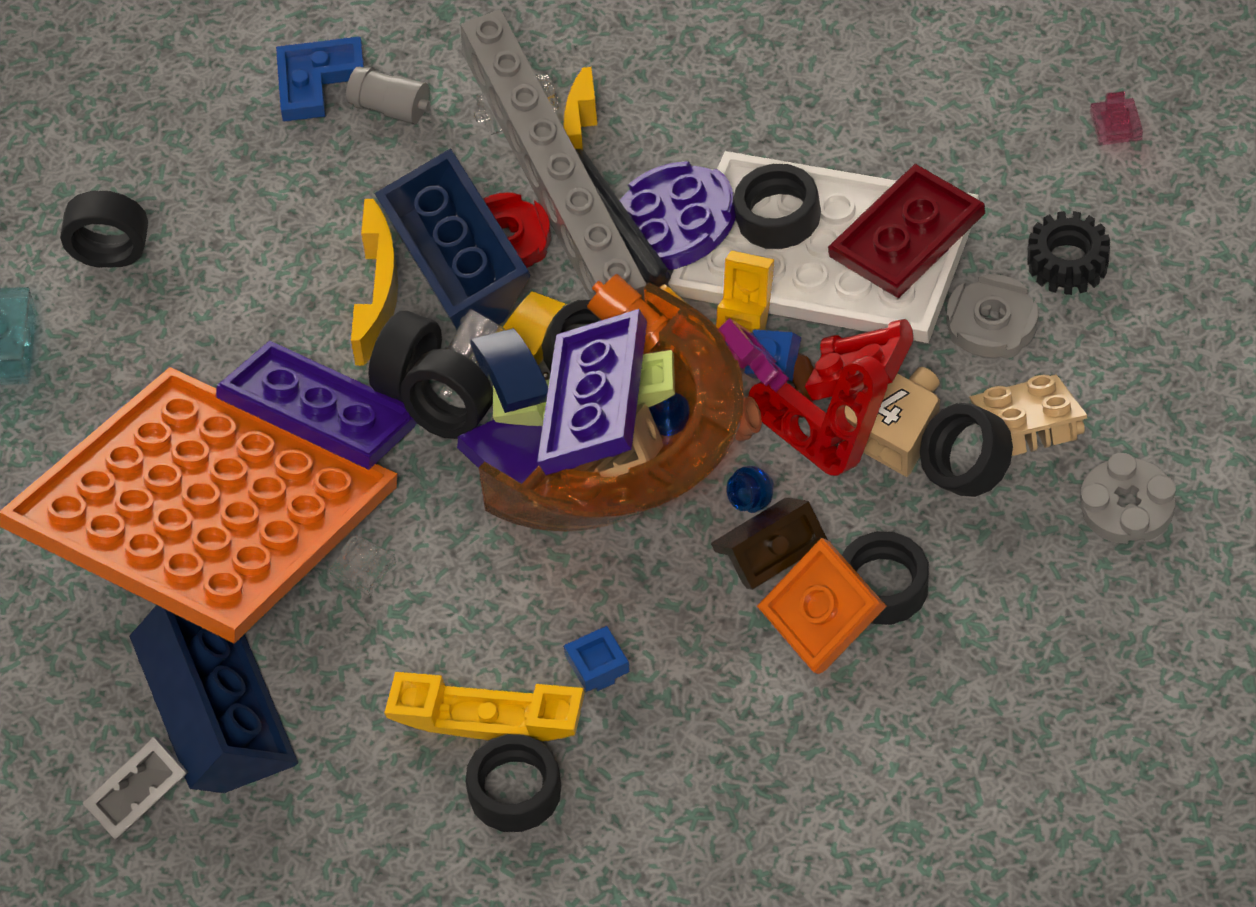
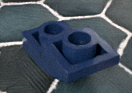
M514 328L470 340V345L478 365L489 381H492L505 413L546 402L548 385L531 351Z

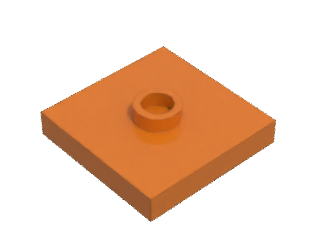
M821 538L757 605L759 610L808 667L817 674L824 672L887 607L837 549L824 538Z

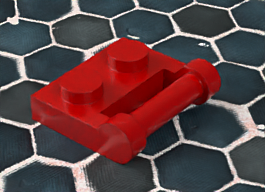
M906 319L892 321L887 328L845 338H841L839 335L823 338L820 344L822 355L815 364V368L805 385L812 401L832 397L844 366L865 356H871L879 360L887 372L888 384L893 383L913 343V330L910 323Z

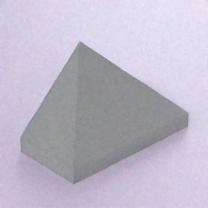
M154 736L82 804L116 840L189 772L165 745Z

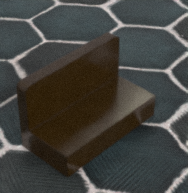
M784 498L711 543V546L716 553L729 556L742 584L747 589L753 590L800 561L821 538L828 539L809 501Z

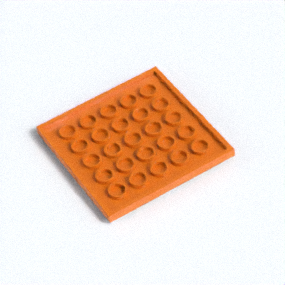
M169 367L1 509L0 527L235 644L397 488L398 474L378 464H375L369 470L216 398V388Z

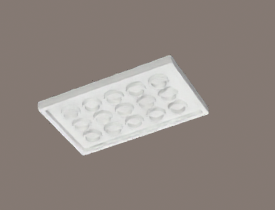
M728 151L724 152L717 169L727 177L734 193L742 178L758 167L769 164H790L805 170L814 179L818 189L821 208L819 225L809 238L798 245L784 249H765L750 243L741 234L735 219L733 227L726 238L713 251L694 263L673 270L668 283L669 288L683 298L719 304L723 299L725 258L731 250L774 259L769 314L865 332L887 328L892 321L906 319L913 330V341L929 343L971 228L901 297L897 298L830 258L828 246L887 191L896 180ZM967 193L979 200V195ZM776 194L765 197L756 203L751 211L764 218H780L798 210L803 201L791 195Z

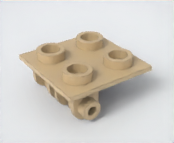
M1057 374L1034 376L1028 382L1009 387H991L985 390L984 393L969 397L972 404L988 410L1003 419L1011 431L1013 443L1012 456L1027 452L1026 441L1031 452L1036 451L1038 448L1037 431L1044 448L1050 447L1051 442L1053 445L1075 441L1077 440V435L1085 432L1083 420L1087 419V414Z

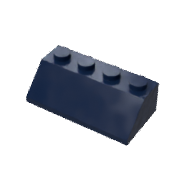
M451 148L374 193L464 344L469 343L471 339L481 336L505 321L531 275Z
M156 605L129 637L178 761L189 772L184 776L189 789L226 793L296 766L298 760L245 634L234 644Z

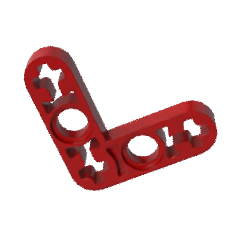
M865 356L847 364L841 371L826 413L787 382L777 392L769 384L765 386L762 382H759L751 387L748 397H752L758 404L762 423L822 471L831 476H837L856 467L860 462L887 391L888 375L880 361L871 356ZM845 406L850 407L857 417V427L852 426L847 421ZM799 415L807 420L810 426V436L805 435L801 431L798 423Z

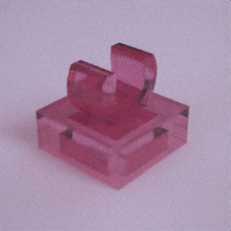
M1121 91L1106 93L1105 102L1091 103L1090 115L1099 146L1142 140L1143 129L1134 98L1125 99V93Z

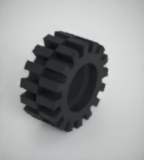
M1061 211L1057 212V220H1054L1049 214L1043 218V225L1039 222L1034 225L1033 233L1030 232L1027 265H1029L1031 276L1037 275L1036 283L1041 287L1049 282V291L1056 293L1058 287H1064V295H1072V288L1077 287L1081 294L1087 292L1088 283L1095 288L1099 285L1100 277L1104 279L1109 264L1110 238L1109 234L1105 235V227L1101 223L1095 226V218L1090 215L1083 221L1080 220L1081 212L1073 211V218H1066V212ZM1070 245L1082 249L1086 255L1076 260H1064L1056 257L1051 252L1056 247Z

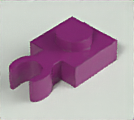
M730 318L717 330L719 335L728 344L724 349L726 355L742 369L749 365L765 386L769 384L777 392L789 380L787 375L775 364L776 360L751 331Z

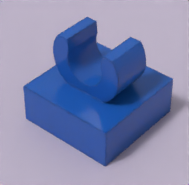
M607 626L563 645L565 657L586 692L594 688L598 692L615 684L616 678L630 672L629 661Z

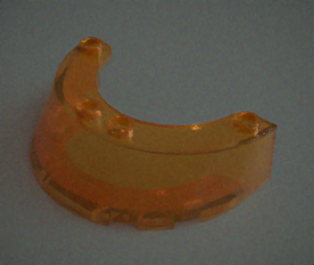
M649 282L644 287L645 302L660 316L664 315L668 319L667 325L659 332L660 346L653 353L672 350L675 367V394L661 402V421L658 431L663 441V447L657 456L645 463L628 468V473L604 478L601 477L599 472L565 469L545 475L541 467L538 466L522 484L484 461L479 467L485 511L500 519L532 529L581 531L605 527L627 520L669 502L691 490L704 480L727 454L735 440L741 423L744 404L742 373L738 360H735L732 352L726 345L723 333L700 311Z

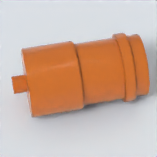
M615 274L605 284L597 281L592 287L596 294L587 305V308L600 320L640 309L647 321L643 354L653 353L672 332L674 327L668 323V319L664 315L660 316L642 299V295L619 274Z

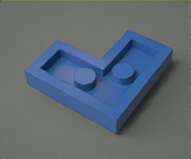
M360 36L276 46L280 108L283 122L326 117L323 84L347 82L356 67H364Z

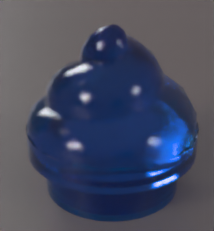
M748 465L737 469L727 482L726 492L728 499L737 510L755 513L766 508L772 501L773 480L765 471L757 466Z

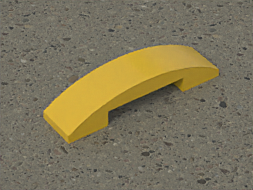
M364 199L361 229L365 257L366 259H376L372 304H354L351 345L356 366L365 365L370 360L375 342L382 328L394 315L398 296V273L392 237L386 218L374 199Z
M395 672L384 714L390 720L427 732L491 740L505 734H522L543 742L562 739L576 734L585 692L584 688L545 684H536L534 694L445 686L441 675Z

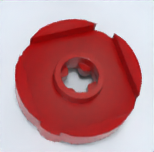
M498 193L483 198L502 229L508 228L511 233H515L507 238L526 268L534 263L541 262L546 257L547 248L551 241L549 217L542 205L534 201V205L523 201L522 196L516 193Z

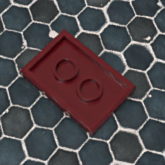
M914 164L828 246L829 257L899 298L985 214V203L921 166Z

